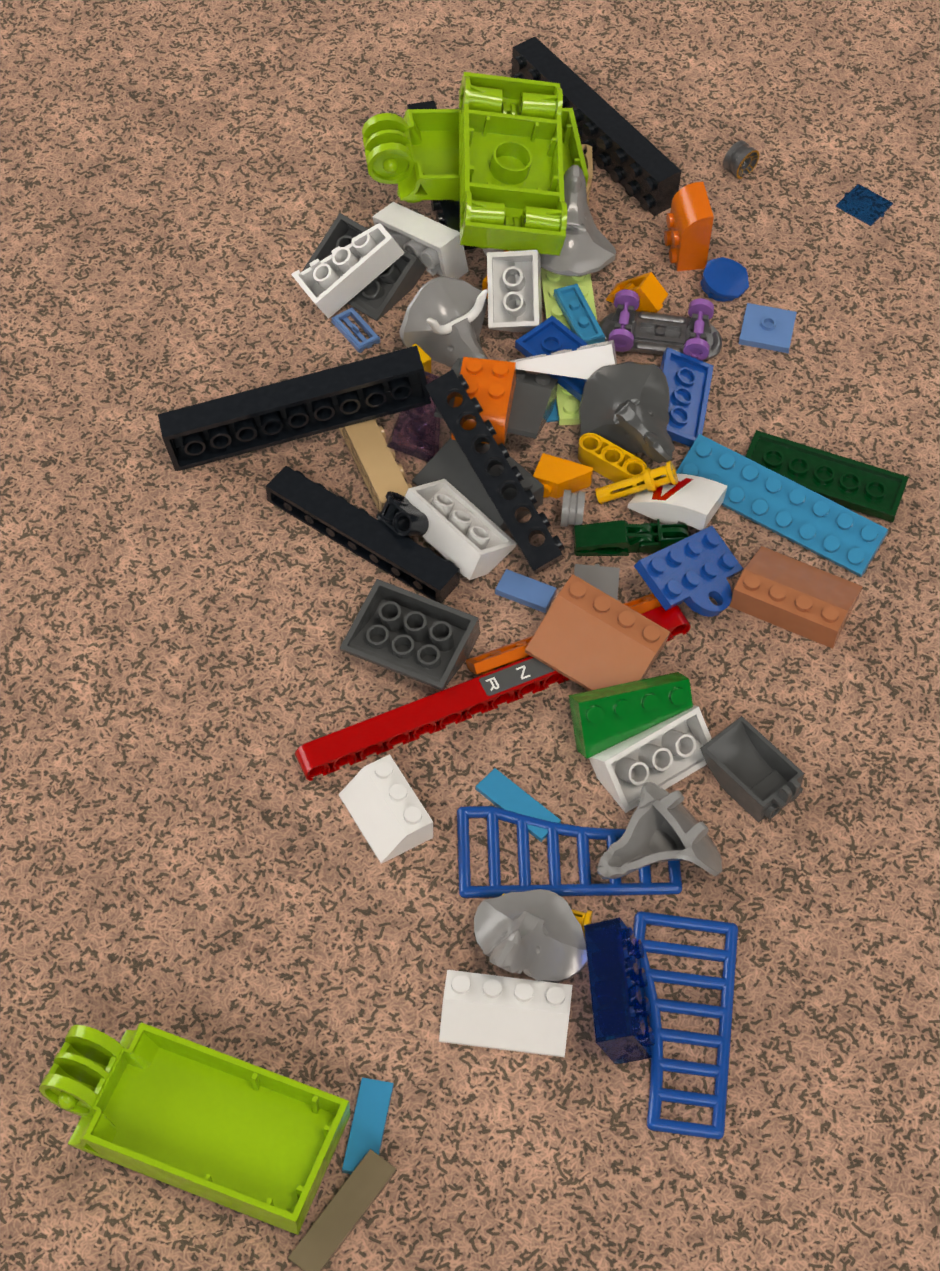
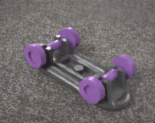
M620 290L615 294L614 298L615 312L606 316L599 324L605 335V341L614 340L615 351L619 352L631 351L663 355L668 347L698 360H710L716 357L722 348V338L709 321L714 314V305L709 300L702 298L690 302L688 314L691 318L677 315L635 311L639 307V295L632 290Z

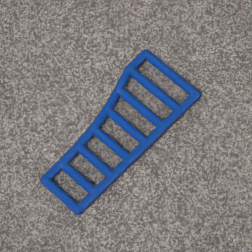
M463 806L457 810L459 894L462 898H495L503 893L525 892L537 889L549 890L559 896L680 894L682 892L680 861H668L670 882L652 883L651 868L648 865L639 869L640 883H622L620 877L609 879L610 883L592 884L589 839L606 840L608 850L611 844L623 836L626 829L581 827L550 822L494 806ZM469 818H487L489 886H471ZM499 820L517 825L519 885H501ZM527 824L548 829L549 885H531L529 830ZM559 835L577 838L579 884H561Z
M642 911L635 914L632 946L646 998L650 1027L651 1068L647 1127L651 1131L710 1139H721L724 1136L738 926L735 923ZM646 924L725 934V948L722 950L645 940ZM646 952L723 962V976L720 978L651 969ZM654 982L721 990L720 1006L660 999L657 997ZM660 1011L719 1019L718 1035L662 1028ZM663 1041L717 1048L716 1065L663 1058ZM663 1071L715 1078L714 1095L663 1088ZM662 1101L713 1108L712 1125L661 1119Z

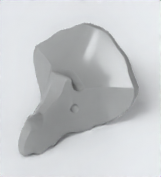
M572 165L564 174L567 227L566 238L560 256L539 255L541 257V268L560 275L583 276L598 272L615 261L616 250L596 227L588 207L586 181L583 171L578 165Z
M646 782L641 789L638 807L633 813L626 831L618 841L611 844L609 849L604 852L600 858L597 873L604 880L616 879L653 863L690 861L716 877L722 872V858L716 845L707 834L709 831L708 827L703 821L698 822L682 804L684 800L682 793L679 790L669 793L655 783Z
M543 889L510 892L499 897L485 899L477 908L474 916V933L477 944L482 949L483 954L489 956V962L506 971L518 974L524 971L527 976L537 981L559 983L580 972L589 960L590 952L584 939L582 926L574 916L567 901L555 892Z

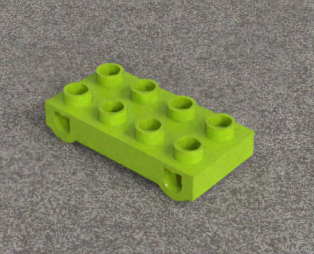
M471 72L463 73L459 90L460 245L511 251L538 250L539 254L560 256L566 238L567 227L561 120L563 92L560 88V83Z

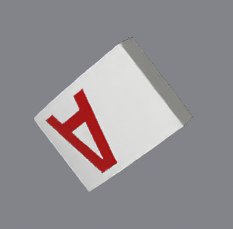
M677 474L678 484L673 485L670 483L657 487L656 491L653 492L647 489L637 492L628 504L627 508L654 520L659 519L663 524H680L682 522L701 531L705 529L724 502L728 486L699 476Z

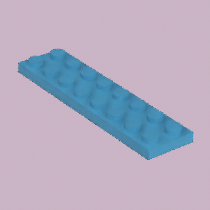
M701 434L698 435L676 471L677 474L699 476L727 485L722 506L860 577L867 570L888 534L887 528Z

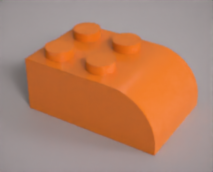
M704 182L691 183L681 188L674 195L671 211L666 216L668 231L664 232L665 245L671 248L669 249L670 263H675L677 271L704 269L707 264L714 216Z
M463 357L460 375H463L469 386L466 392L470 399L476 397L483 409L479 413L483 421L489 420L497 433L493 436L497 445L500 443L505 445L516 385V362ZM455 397L453 407H459L463 399ZM472 419L466 420L462 428L464 430H472L477 422ZM451 433V440H456Z

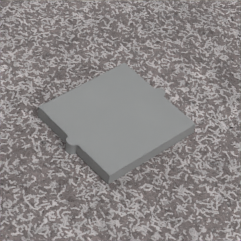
M575 564V576L618 600L620 568L605 567L599 564H595V566Z

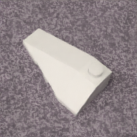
M614 340L580 346V348L574 351L572 349H564L553 352L551 355L540 354L509 361L516 362V369L587 380L601 367L617 364Z

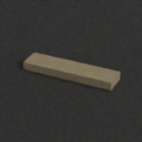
M370 1149L289 1255V1261L302 1271H322L397 1172V1168Z

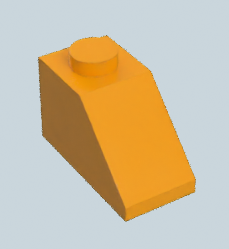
M649 272L617 283L606 300L614 303L615 294L618 291L624 289L632 290L640 297L639 307L635 311L656 313L663 307L662 303L668 296V293L653 273Z
M543 453L533 477L544 485L543 498L552 497L557 499L563 497L564 489L571 490L574 493L590 487L593 467Z

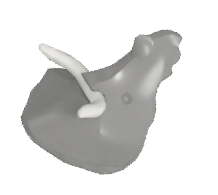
M446 276L436 277L428 281L417 292L405 312L399 331L403 344L409 348L416 343L431 357V360L448 367H452L458 358L488 359L480 344V332L486 312L488 290L482 291L462 279Z

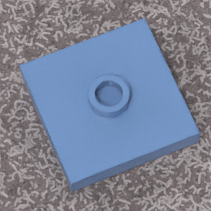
M747 303L739 344L789 353L797 312Z

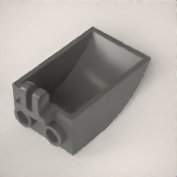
M742 716L700 748L709 769L724 791L758 823L765 817L772 819L780 809L793 802L803 791L801 784L805 773Z

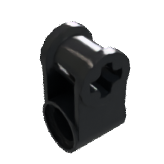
M391 491L387 492L385 505L382 511H378L376 518L399 536L424 535L429 526L427 516L413 506L404 496Z

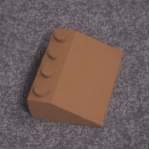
M761 546L745 567L735 585L730 607L833 649L863 586Z
M572 574L526 647L525 653L591 691L642 680L664 648L670 631Z

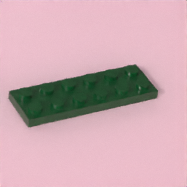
M757 430L745 456L845 508L889 522H894L909 478L908 476Z

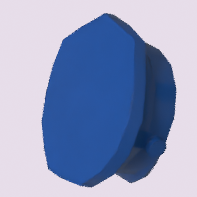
M724 257L707 262L700 283L703 291L709 298L723 302L731 301L740 297L749 288L747 270L740 263Z

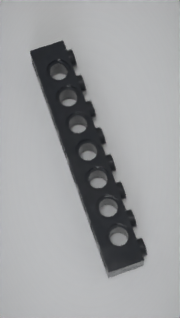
M452 369L425 385L428 394L534 574L536 575L564 559L561 553L565 549L557 535L552 537L547 528L551 526L544 512L538 514L534 504L538 502L530 489L525 491L520 482L524 479L516 465L511 468L506 460L510 455L504 444L500 443L497 445L493 438L497 433L489 420L484 422L479 413L483 409L476 397L470 399L466 390L469 389V386L463 375L457 376ZM453 397H461L463 399L459 407L449 406V402ZM472 419L477 422L472 430H464L462 428L466 420ZM479 443H489V450L486 453H478L476 447ZM501 465L504 468L503 473L496 477L489 474L491 467ZM507 488H514L517 490V495L515 498L507 500L503 497V492ZM528 511L531 513V518L526 523H520L516 520L518 513ZM535 534H541L545 537V541L540 546H533L530 544L531 537Z

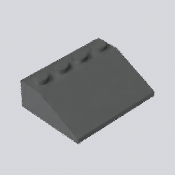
M339 213L302 271L309 268V263L319 259L321 261L330 256L332 250L338 246L345 247L352 243V238L368 229ZM402 249L405 253L347 304L378 321L414 288L426 267L416 256Z
M458 358L451 368L457 376L460 375L463 358ZM516 369V385L507 433L534 439L538 437L553 411L558 379L551 378L547 374L535 375L526 373L525 370ZM455 397L450 400L449 406H454ZM436 407L434 417L443 418Z
M450 438L415 476L412 482L419 486L446 479L501 530H507L506 524L457 441ZM479 443L476 451L478 453H486L490 448V444ZM512 457L507 458L506 460L511 468L516 465L524 479L520 483L525 491L531 490L538 502L534 504L535 509L543 504L544 485ZM494 465L491 467L489 474L495 477L503 473L504 468L501 465ZM507 488L503 492V497L507 500H511L517 495V490L514 488ZM519 512L516 517V520H521L530 512Z
M376 579L342 642L340 651L443 691L469 657L481 633L479 618Z

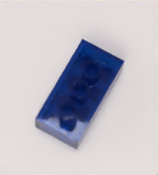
M620 917L584 925L596 1044L614 1064L652 1058L651 1046H654L655 1039L652 1028L648 1027L647 1016H651V1007L644 993V987L648 986V980L644 968H641L640 958H644V948L641 940H637L634 937L632 928H628Z

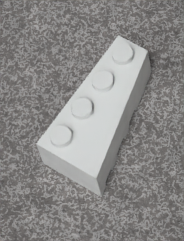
M392 202L372 216L374 226L381 223L397 244L405 251L416 256L427 267L426 271L432 276L438 274L439 276L459 279L468 272L464 245H460V232L451 229L395 202Z
M378 223L352 238V243L345 247L338 246L332 250L330 256L321 261L316 259L309 263L310 267L302 272L297 270L291 275L329 319L405 252L381 223Z

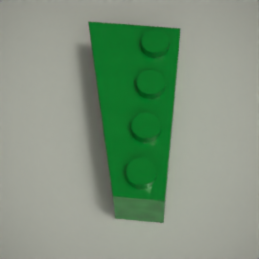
M679 672L569 695L576 747L578 752L586 759L693 707L690 680Z

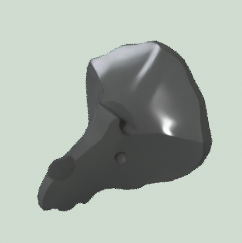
M628 361L603 366L595 371L584 385L579 405L580 436L586 433H595L631 454L643 453L657 463L671 461L672 452L675 450L672 438L667 432L670 418L668 414L669 386L666 376L660 367L653 363Z

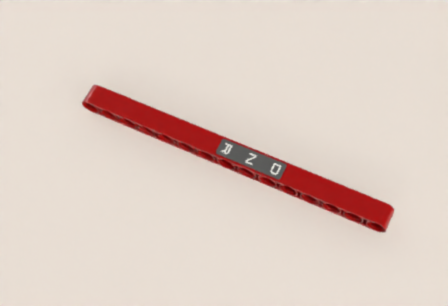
M678 605L667 611L662 606L641 613V615L670 631L667 641L674 639L673 636L682 633L685 635L691 628L690 623ZM530 656L308 742L296 750L295 756L306 779L312 781L313 777L318 775H328L341 770L340 767L346 764L351 766L366 760L367 756L374 753L379 755L394 749L393 746L397 744H407L420 739L419 736L425 733H435L445 729L448 724L453 722L458 724L471 719V715L479 712L482 714L498 708L497 705L505 702L509 704L524 698L523 695L532 692L534 694L549 688L548 685L556 682L560 684L570 679Z

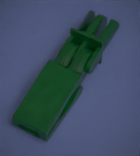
M657 519V523L628 524L627 521L620 520L575 525L573 528L574 553L576 556H629V553H655L689 537L688 525L685 523L660 524L659 519Z

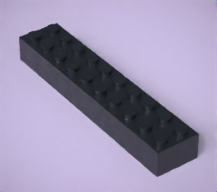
M533 37L514 46L511 59V77L560 83V88L563 92L562 108H573L581 144L592 146V158L596 161L597 166L600 169H605L615 183H620L630 197L637 199L643 210L649 211L652 215L656 216L671 208L672 199L679 191L681 170L539 39Z
M416 345L158 414L162 438L175 471H181L432 403L425 387L427 381Z

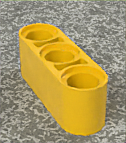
M586 433L579 439V462L593 467V471L613 482L640 475L647 468L646 463L642 459L598 434Z

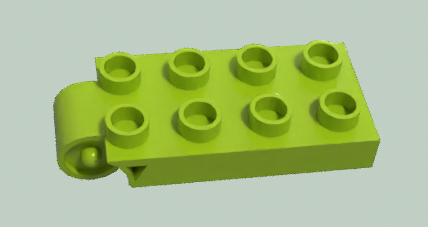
M562 108L563 171L565 174L572 165H578L583 171L587 186L589 175L573 108ZM408 109L405 112L404 118L392 113H382L369 118L364 123L362 136L368 174L373 180L385 184H398L397 194L400 197V201L408 203H418L422 200L460 201L459 109Z
M139 1023L136 1030H126L120 1043L97 1029L84 1025L71 1026L60 1052L54 1058V1063L49 1073L45 1075L39 1086L41 1094L50 1102L66 1111L81 1116L68 1145L296 1235L301 1230L350 1117V1105L346 1099L145 1023Z

